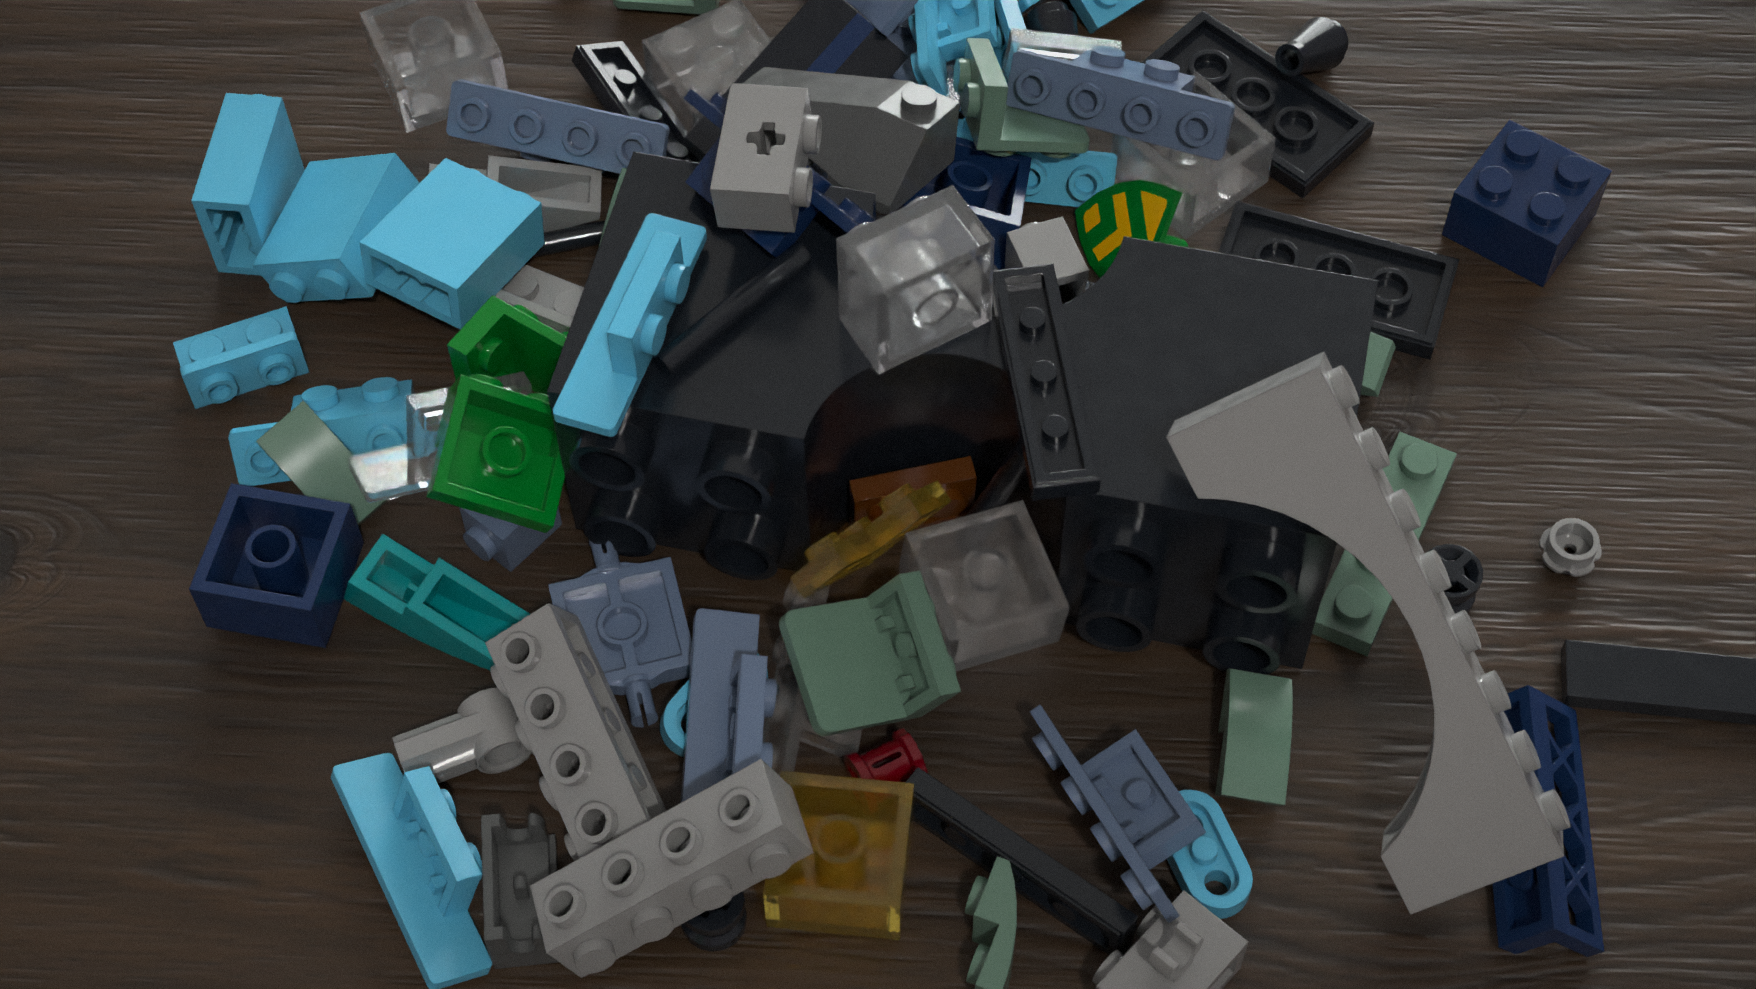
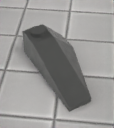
M763 67L742 83L808 88L811 115H820L822 119V137L819 153L809 154L807 165L815 163L828 174L827 180L832 184L831 186L876 193V211L890 217L954 161L960 102L937 93L931 87L919 85L908 80Z

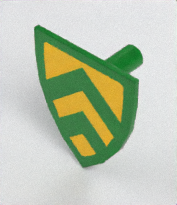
M1144 180L1120 182L1097 192L1075 210L1079 240L1088 263L1099 278L1106 273L1113 263L1124 236L1188 247L1184 239L1167 234L1182 192L1159 183Z

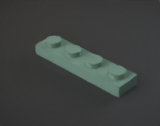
M1399 432L1389 453L1390 465L1383 468V471L1394 492L1404 488L1410 496L1421 523V527L1413 530L1418 541H1420L1453 467L1457 453ZM1346 549L1323 595L1312 634L1368 657L1393 598L1381 582Z

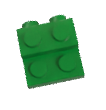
M461 374L447 392L434 444L438 451L426 497L547 533L554 527L565 478L548 395L541 393L524 395L503 388V383L493 377L481 374L469 376Z

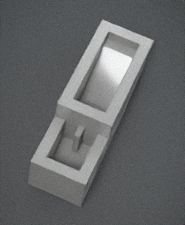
M488 155L487 170L475 169L484 176L513 190L524 192L541 202L544 232L574 227L599 220L601 169ZM429 163L428 174L439 164Z

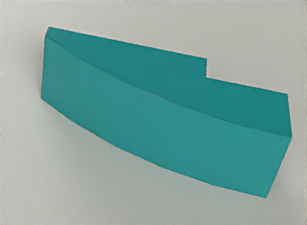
M385 534L380 536L348 581L344 600L408 636L446 654L490 670L494 662L485 642L530 615V613L443 559L438 558L433 565Z

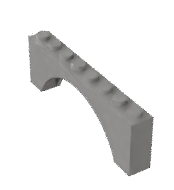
M1322 352L1175 420L1166 438L1198 499H1219L1253 504L1283 513L1310 525L1336 541L1355 556L1381 582L1397 603L1410 625L1422 652L1431 684L1434 706V730L1425 766L1413 792L1400 812L1384 829L1381 858L1411 915L1564 857L1563 830L1571 826L1565 807L1555 789L1544 792L1534 773L1535 770L1541 768V764L1529 735L1525 730L1514 733L1504 711L1511 709V703L1499 675L1495 670L1484 673L1474 651L1481 649V642L1472 620L1465 610L1454 613L1444 593V590L1451 588V582L1441 558L1434 549L1424 553L1413 531L1421 527V523L1410 496L1404 488L1394 492L1383 471V468L1390 465V460L1379 434L1374 427L1363 431L1352 406L1359 404V397L1348 372L1342 365L1333 369L1325 352Z

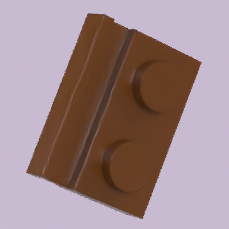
M971 456L849 480V511L851 515L849 523L854 543L962 521L975 501L977 477Z

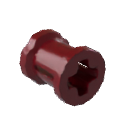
M903 727L892 733V740L861 755L852 751L843 757L850 781L861 801L869 809L879 804V796L904 785L918 767L928 773L916 742Z

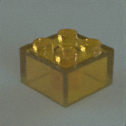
M781 771L780 777L793 789L814 853L792 864L782 875L765 879L763 900L767 927L900 940L914 822V783Z

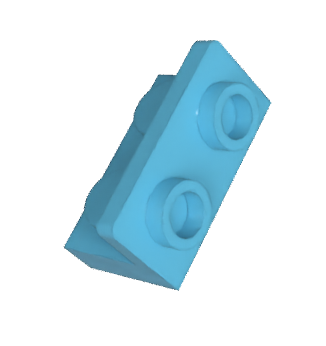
M287 306L173 342L180 364L182 379L195 409L210 404L224 403L235 396L269 385L283 384L291 378L309 373Z

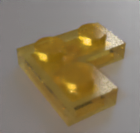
M938 480L916 491L910 483H907L879 502L878 505L883 514L873 522L866 516L846 528L839 535L836 532H832L808 548L804 554L809 563L792 575L790 579L805 599L869 566L949 504L951 499Z

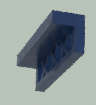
M1526 685L1507 693L1511 709L1504 711L1514 733L1525 730L1529 735L1540 760L1541 768L1535 770L1534 773L1543 791L1547 792L1555 789L1554 781L1561 791V801L1571 826L1563 830V843L1568 851L1569 861L1564 855V857L1493 883L1498 947L1516 955L1555 942L1586 957H1590L1604 952L1577 714L1575 709L1530 685ZM1547 721L1554 724L1555 740L1548 730ZM1568 903L1575 913L1576 926L1570 924Z

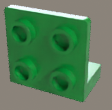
M492 295L447 344L455 379L457 380L461 374L465 376L473 374L487 375L501 381L504 385L503 388L516 391L517 384L520 383L536 393L548 395L547 390L568 332L559 333L540 322L536 315L522 305L511 306Z

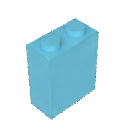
M225 94L191 199L218 272L261 276L252 264L305 171L282 97H272L263 94Z
M396 153L310 161L252 266L267 281L270 290L286 303L372 297L376 288L366 284L359 242L419 184V181Z
M445 158L359 242L366 284L461 330L492 295L495 296L545 244L542 204L524 192L513 190L484 176L475 169L466 168Z

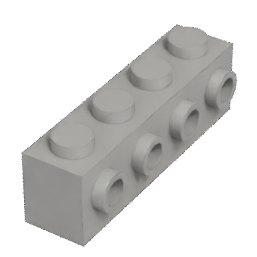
M548 603L485 642L494 662V665L490 668L492 679L500 692L510 699L518 717L514 724L515 731L523 746L530 753L534 754L543 774L539 778L541 791L548 803L555 810L559 811L568 831L564 836L565 845L574 861L667 811L578 616Z
M760 759L530 885L546 953L581 978L592 973L604 971L612 966L616 959L648 942L658 941L667 937L677 926L705 911L718 909L726 905L733 896L762 880L774 878L785 873L792 864L814 853L792 787Z

